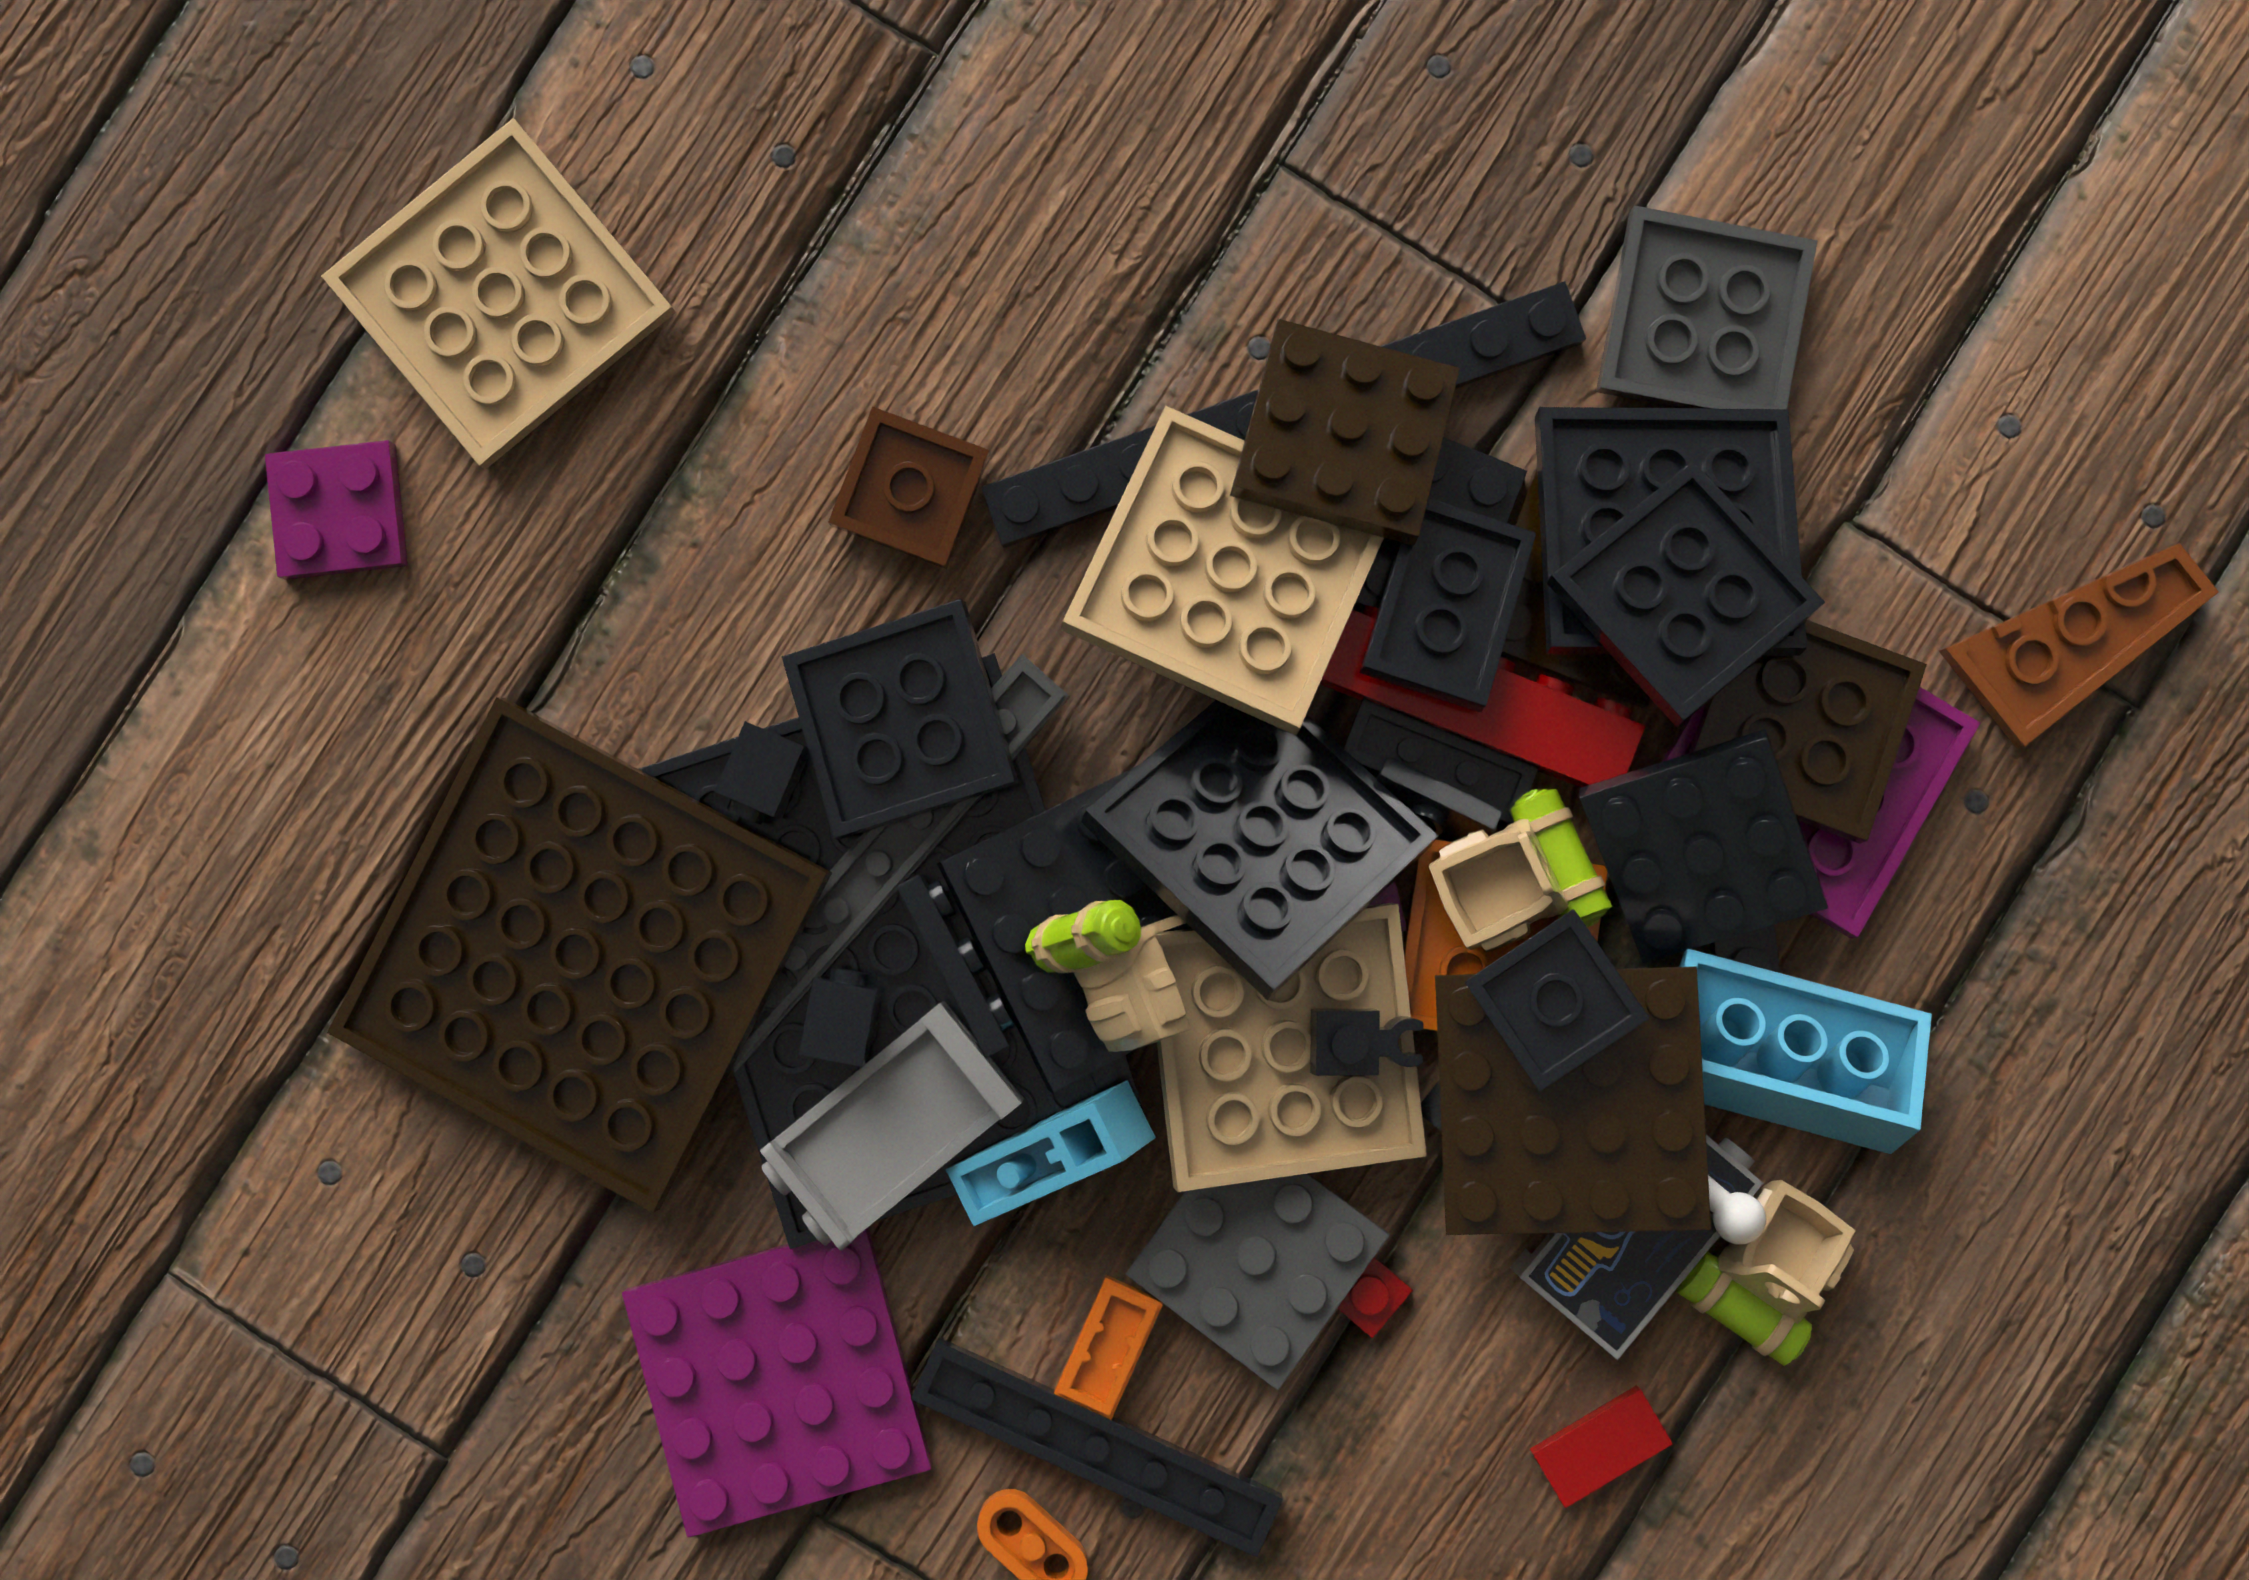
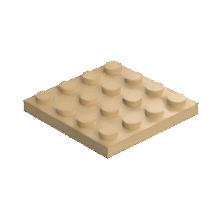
M514 118L321 275L477 464L485 470L676 313L669 302Z
M1165 406L1065 615L1061 630L1297 735L1384 538L1230 496L1244 440Z
M1386 903L1366 907L1268 1001L1192 928L1155 934L1176 980V986L1190 1025L1189 1030L1157 1042L1173 1188L1177 1192L1427 1156L1417 1066L1404 1067L1390 1061L1386 1057H1379V1075L1316 1076L1310 1073L1311 1009L1373 1008L1380 1011V1027H1384L1388 1021L1395 1017H1411L1398 904ZM1407 1030L1399 1037L1398 1046L1402 1053H1415L1413 1030Z

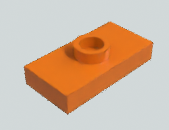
M1105 1275L1057 1382L1054 1394L1112 1420L1163 1303L1144 1291Z

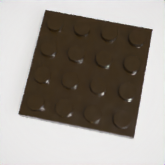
M1697 966L1616 969L1650 1019L1540 1092L1465 984V981L1475 974L1435 976L1446 1235L1711 1230Z

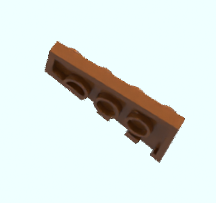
M2179 543L1939 650V652L2016 748L2025 747L2219 593V591Z

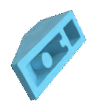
M1127 1080L1080 1101L945 1170L973 1226H976L1123 1162L1156 1137Z

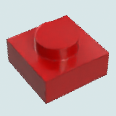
M1374 1256L1337 1309L1373 1338L1413 1290Z

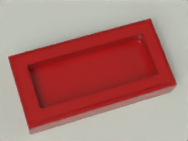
M1635 1385L1530 1448V1451L1564 1508H1567L1671 1446L1673 1443L1642 1390Z

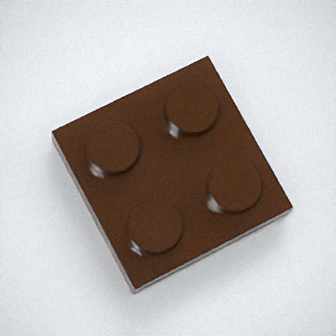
M872 406L828 523L837 529L947 569L990 457V451Z

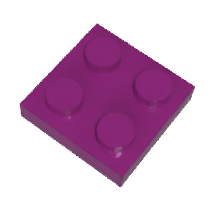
M384 440L265 454L277 577L290 580L408 566L396 445L394 443Z

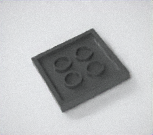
M1634 205L1629 212L1596 392L1676 408L1787 409L1818 240Z
M1309 1173L1189 1190L1184 1192L1125 1275L1276 1390H1279L1387 1240L1390 1233Z

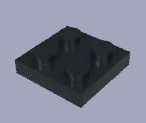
M1574 909L1465 981V984L1539 1092L1650 1019Z

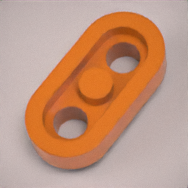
M1004 1489L995 1492L986 1499L981 1507L977 1522L979 1539L986 1550L1019 1580H1086L1088 1558L1083 1545L1032 1497L1017 1489ZM1005 1511H1013L1020 1516L1022 1523L1014 1530H1007L1000 1525L998 1517ZM1052 1554H1061L1067 1559L1068 1566L1061 1572H1052L1045 1565L1046 1558Z

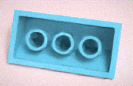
M1687 948L1679 967L1697 966L1705 1105L1892 1154L1920 1131L1931 1013Z

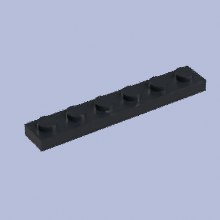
M938 1337L911 1397L913 1401L1255 1557H1258L1283 1501L1282 1493L1114 1416L1110 1420L1055 1395L1054 1389L941 1337Z

